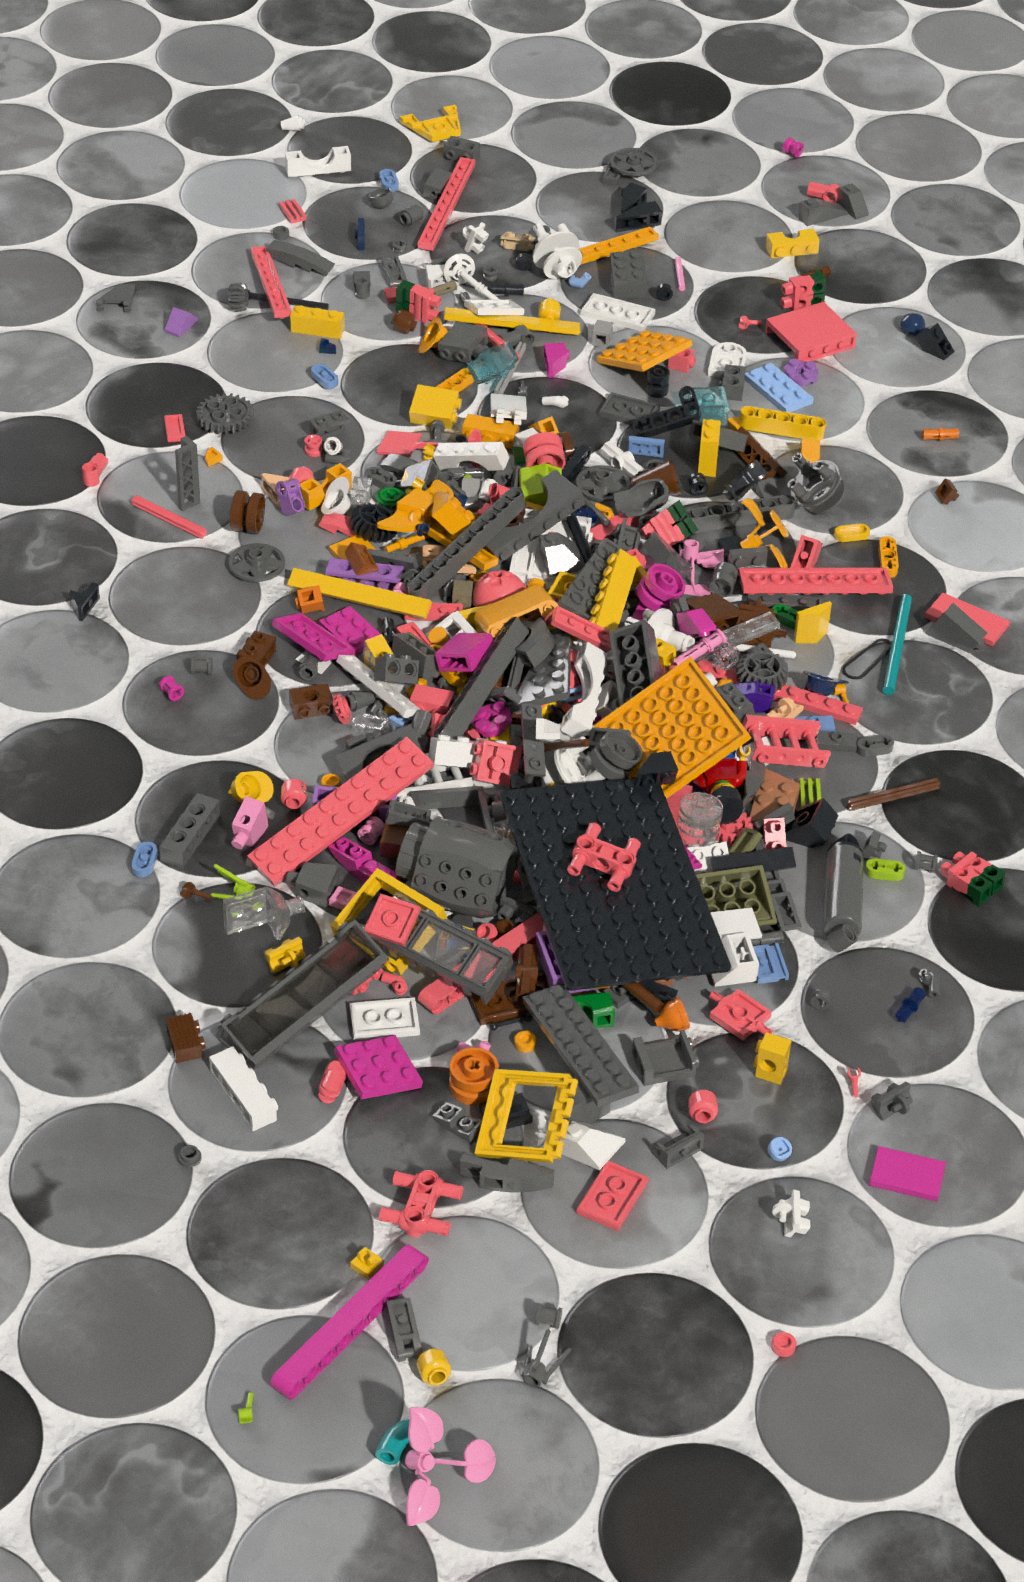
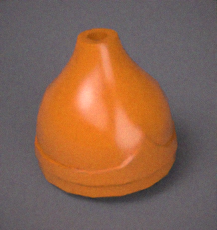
M675 998L666 1003L660 1014L654 1019L656 1027H663L671 1031L680 1032L690 1028L689 1019L680 998Z

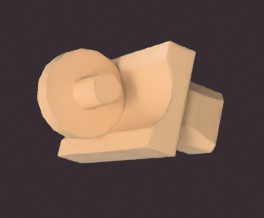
M789 697L782 698L778 701V706L766 716L794 719L803 711L804 706L795 704Z

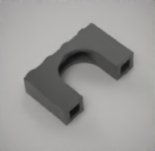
M411 724L336 755L346 782L406 737L422 751Z

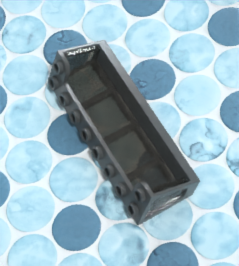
M355 919L351 923L347 921L337 929L339 932L334 936L335 939L331 943L328 941L323 943L318 948L319 952L314 956L312 954L308 955L301 962L303 965L298 969L295 967L290 969L285 974L286 978L281 982L275 981L269 986L268 989L270 991L265 995L262 993L257 995L251 1001L253 1004L247 1009L244 1006L234 1015H231V1013L226 1015L220 1021L221 1025L218 1027L219 1030L216 1038L226 1048L234 1047L238 1054L241 1053L244 1056L246 1065L255 1070L383 968L389 960L388 956Z

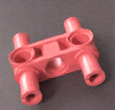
M590 823L586 833L577 839L572 852L573 859L567 871L573 876H578L583 865H587L612 876L607 886L610 890L617 892L620 890L624 879L629 878L632 874L633 867L637 861L636 853L641 843L635 838H630L625 849L597 839L601 832V827L597 823Z
M425 1170L421 1173H416V1175L395 1171L392 1185L410 1188L412 1191L407 1205L402 1211L382 1206L379 1221L397 1224L399 1228L405 1230V1233L411 1237H419L428 1232L448 1237L451 1222L433 1219L431 1216L437 1199L440 1196L460 1201L464 1186L446 1183L431 1170Z

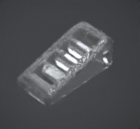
M357 713L347 725L348 729L373 739L394 731L391 719Z

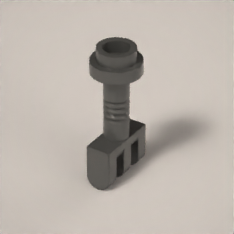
M435 420L431 424L434 440H428V442L446 443V440H441V433L445 430V424L441 420Z

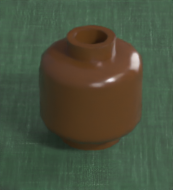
M401 309L398 312L395 311L391 324L394 330L408 334L410 330L414 331L417 321H414L415 315Z

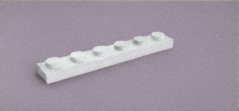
M338 655L336 662L343 667V670L350 672L354 679L361 681L367 689L376 693L378 698L387 702V705L398 711L400 716L404 718L415 717L416 712L420 710L419 707L389 683L374 681L375 672L354 655Z

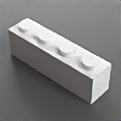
M438 735V738L431 737L429 758L434 762V765L470 768L476 759V755L473 753L475 743H479V739H488L476 738V741H469L468 737L457 736V739H450L448 735ZM495 740V742L503 744L508 742L505 740Z
M230 1047L209 1057L210 1072L252 1131L277 1121V1102L274 1098L269 1097L265 1085L258 1082L254 1070L248 1068L245 1058L241 1053L238 1054L234 1047Z

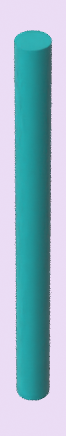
M908 594L902 595L900 599L883 687V693L886 695H893L895 692L912 597Z

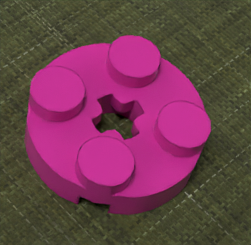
M499 701L494 704L481 706L472 720V726L483 737H495L505 732L504 728L507 725H511L512 716L509 708Z

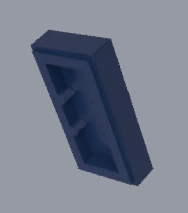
M358 218V229H355V239H358V250L365 249L364 218Z

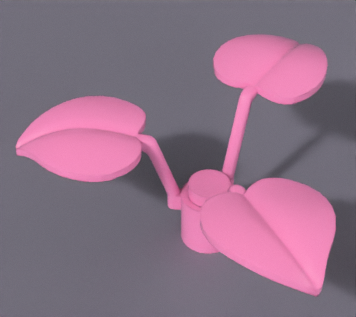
M692 539L686 540L684 542V549H680L679 555L681 557L683 555L684 560L691 562L693 569L691 570V585H685L686 588L683 594L694 596L710 595V589L706 585L694 584V562L701 564L705 568H715L717 564L724 562V549L698 553L699 542ZM644 556L646 559L645 569L649 570L656 563L651 556Z
M422 1407L409 1408L408 1437L413 1450L407 1453L405 1463L408 1469L415 1470V1475L420 1476L422 1479H416L408 1491L406 1503L408 1526H414L430 1520L439 1509V1491L436 1487L430 1486L431 1480L423 1473L430 1471L435 1463L465 1466L464 1477L473 1483H480L486 1480L492 1474L496 1463L492 1447L488 1442L481 1439L473 1440L467 1445L464 1451L465 1461L434 1458L427 1451L433 1450L435 1447L434 1443L440 1441L443 1437V1422L437 1413Z

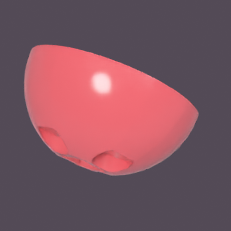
M506 570L491 571L483 575L475 584L472 592V604L475 607L492 604L525 590L526 586L512 572Z

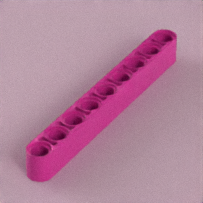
M410 1244L404 1246L275 1372L271 1378L270 1386L289 1400L294 1399L386 1308V1301L394 1300L424 1271L429 1262V1257Z

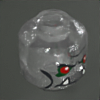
M723 642L711 653L713 659L711 663L717 670L728 671L738 663L740 651L733 643Z

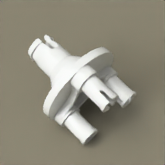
M665 608L658 609L656 612L650 609L644 611L643 618L654 629L656 638L675 646L676 651L686 652L694 647L695 639L675 630V618L672 611ZM632 617L626 619L631 624L640 621Z

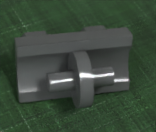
M503 895L500 899L498 920H509L511 918L515 920V926L517 927L535 915L537 909L529 904H525L523 897L519 901Z
M906 1081L900 1085L893 1083L888 1086L886 1094L876 1093L871 1097L872 1107L877 1109L879 1119L885 1120L896 1112L901 1114L909 1112V1104L913 1102L910 1095V1083Z

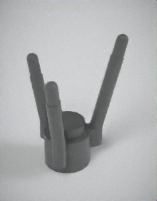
M550 1329L546 1330L536 1358L532 1363L533 1346H528L525 1366L521 1376L525 1383L533 1387H539L541 1383L547 1384L549 1377L571 1352V1348H567L546 1372L545 1365L540 1360L551 1332Z

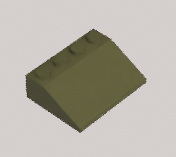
M763 865L696 874L710 912L752 908L759 927L778 923Z

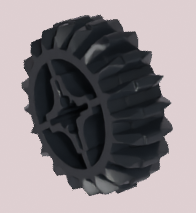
M368 502V504L362 503L357 505L351 512L349 525H351V530L354 531V534H359V538L381 543L382 541L388 542V540H392L398 533V531L377 528L379 521L389 518L395 513L390 511V508Z

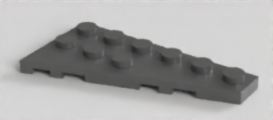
M605 538L557 602L558 606L589 621L592 616L590 612L596 604L595 597L600 591L599 584L604 578L603 572L608 566L607 559L612 553L615 554L621 546Z

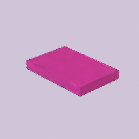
M878 1146L869 1186L937 1202L946 1162Z

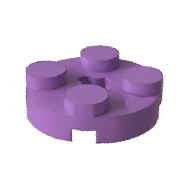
M793 358L784 367V374L801 387L808 386V383L812 381L814 384L818 379V369L813 361L807 362Z

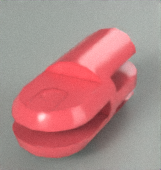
M332 1061L327 1065L320 1081L318 1096L323 1103L329 1104L334 1102L344 1085L347 1074L339 1061Z

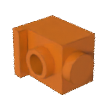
M319 585L297 590L296 606L297 609L302 610V614L317 610L325 611Z

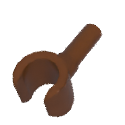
M192 882L185 883L180 892L183 898H189L192 894L208 900L211 897L210 894L196 889Z

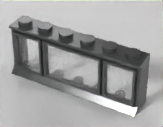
M400 898V900L417 905L415 902L411 900L406 901ZM421 909L404 947L376 937L373 938L380 948L382 946L388 948L391 956L397 958L398 955L407 958L410 966L416 967L419 964L425 967L428 975L432 977L435 974L442 976L445 983L449 986H452L454 983L462 986L463 992L468 996H471L472 993L481 996L484 1005L488 1004L514 964L511 952L508 949L492 945V942L488 939L475 936L467 928L461 929L449 919L443 920L437 917L429 909L426 911Z

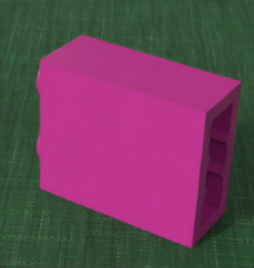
M458 633L435 653L439 671H474L493 644L492 634Z

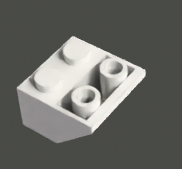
M748 932L726 935L721 941L729 958L731 970L729 972L711 974L715 987L757 981L759 962Z

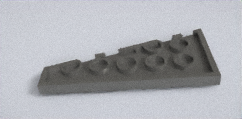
M557 627L550 630L555 640L554 647L538 666L529 669L517 692L522 699L517 705L510 706L512 712L521 710V703L544 705L570 698L571 634Z

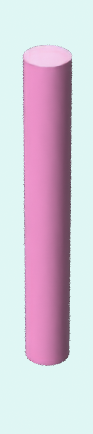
M676 257L675 266L678 287L680 291H684L685 282L680 257Z

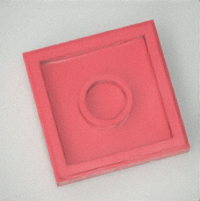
M380 894L364 930L370 936L404 947L421 908L420 906Z

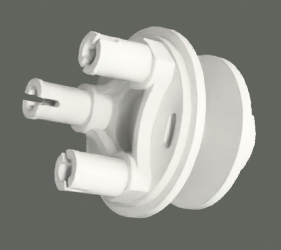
M537 223L536 226H533V231L538 237V243L535 245L532 255L533 262L537 267L543 269L545 275L551 279L572 276L582 262V253L578 249L579 240L574 233L568 230L565 223L558 225V232L550 235L545 231L542 223Z
M588 747L554 751V758L545 760L546 776L541 777V785L547 786L552 782L555 785L602 781L606 777L593 766L590 755L586 756L582 752Z

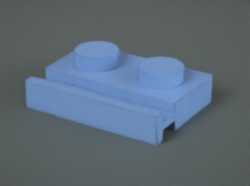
M775 943L774 946H769V944L753 946L759 962L758 984L778 982L779 979H785V981L789 979V973L778 943Z

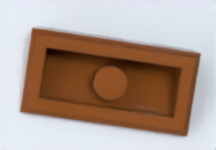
M351 542L345 551V555L355 574L363 575L378 571V566L367 547Z

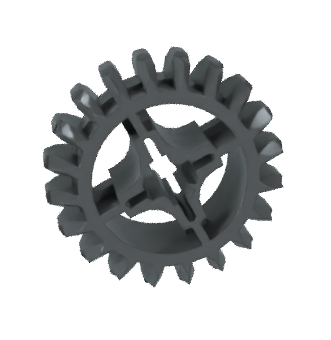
M756 649L755 653L749 651L748 654H743L736 667V678L739 683L759 681L760 684L767 683L768 686L772 684L775 685L774 693L786 685L789 676L788 663H785V659L780 658L779 654L774 655L773 651L766 652L765 649L763 652H759Z

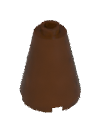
M672 459L633 478L632 483L629 484L630 488H632L639 481L659 478L668 486L669 496L681 494L680 488L677 486L679 482Z

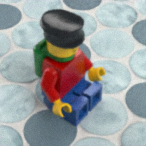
M741 745L737 751L734 750L692 780L699 787L703 788L707 806L710 808V814L714 820L721 824L735 822L743 812V802L736 787H739L746 778L747 761L745 759L751 753L749 746L744 754Z

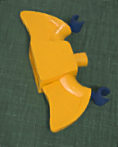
M434 480L426 491L416 488L397 502V511L391 517L379 521L377 528L398 532L417 531L419 537L423 536V532L428 535L430 527L427 523L435 519L432 517L435 492L439 490L450 494L452 497H454V493L447 484L440 480ZM459 494L457 499L460 501L461 506L465 507L468 497L464 494Z

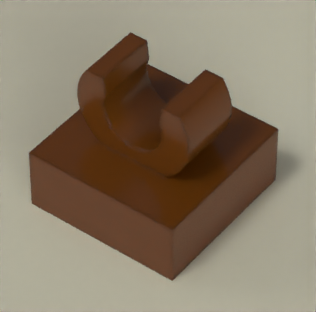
M944 479L935 491L940 501L946 505L951 500L956 501L960 496L957 494L958 490L948 479Z

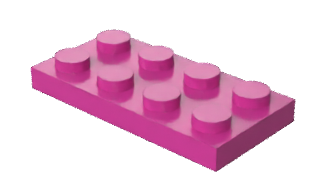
M302 613L273 619L272 626L278 629L280 633L291 638L293 642L304 647L306 651L317 656L321 661L327 662L337 659L338 655H352V647Z

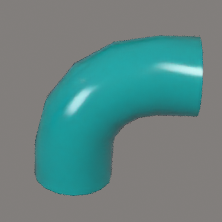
M410 1419L396 1423L384 1433L375 1453L379 1461L389 1465L399 1462L402 1451L410 1445L408 1437Z

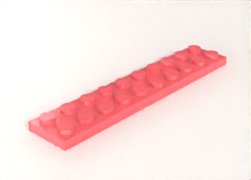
M406 737L247 855L249 861L275 887L287 877L289 871L295 872L304 863L311 860L432 769L434 762Z

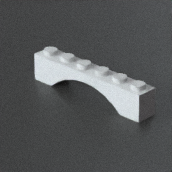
M589 642L577 653L574 665L582 684L581 703L573 705L564 715L560 729L576 740L582 736H590L592 727H594L592 724L597 715L595 709L599 704L598 695L602 690L600 685L604 679L603 671L607 665V653Z

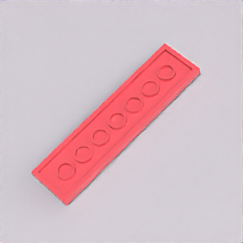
M739 568L738 570L742 591L749 595L756 593H766L768 595L775 593L787 595L793 593H803L806 595L812 593H822L825 595L830 593H840L843 595L849 593H859L862 595L868 593L881 595L893 593V584L887 568Z

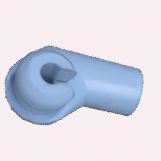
M587 272L581 278L572 275L569 279V284L575 288H583L591 279V275Z

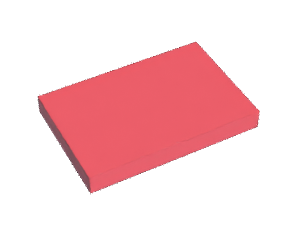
M608 1161L577 1207L576 1214L619 1231L648 1184L649 1177Z

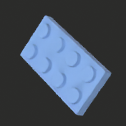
M772 363L745 373V381L783 412L791 413L813 404L814 398Z

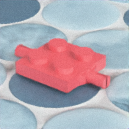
M740 989L726 997H723L715 990L711 992L709 998L717 1002L718 1005L710 1012L709 1018L744 1041L756 1031H759L764 1036L766 1032L772 1034V1029L764 1025L771 1018L772 1011Z

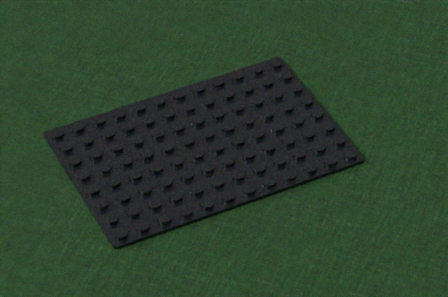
M636 777L503 790L500 792L503 808L561 977L568 991L724 973L731 970L729 958L661 785L635 787ZM590 823H597L601 827V832L597 839L625 849L630 838H635L641 843L636 853L637 861L633 867L632 874L629 878L624 879L620 890L617 892L610 890L607 886L612 876L587 865H583L578 876H573L567 871L573 859L572 852L577 839L586 833Z

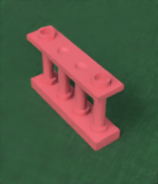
M747 714L744 717L742 725L749 735H752L756 745L750 757L751 760L760 763L825 768L831 751L819 750L815 738L821 728L819 721ZM761 736L771 737L773 746L764 745ZM780 738L789 739L792 747H782ZM798 739L807 740L810 749L801 748Z

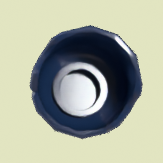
M907 313L899 321V327L905 334L912 332L916 336L926 328L924 317L919 313Z

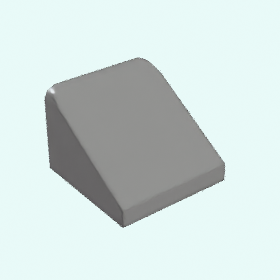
M462 478L461 489L466 493L467 497L477 496L478 499L480 479Z

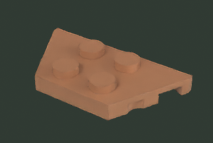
M765 768L764 780L755 795L750 814L752 818L751 823L754 824L753 827L756 821L788 802L793 806V811H795L800 784Z

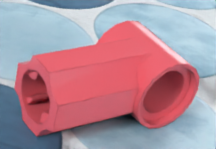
M810 182L807 195L835 203L838 199L839 186L837 184H830L828 186Z
M97 453L88 463L82 466L84 485L92 487L99 484V477L108 465V458L104 454Z

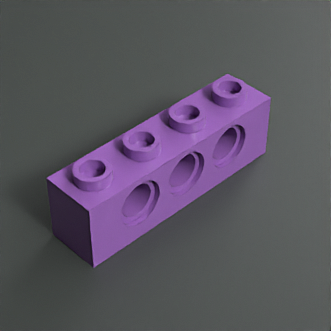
M329 558L325 575L393 591L395 584L404 582V579L398 577L404 574V566L376 563L378 571L356 575L348 560Z

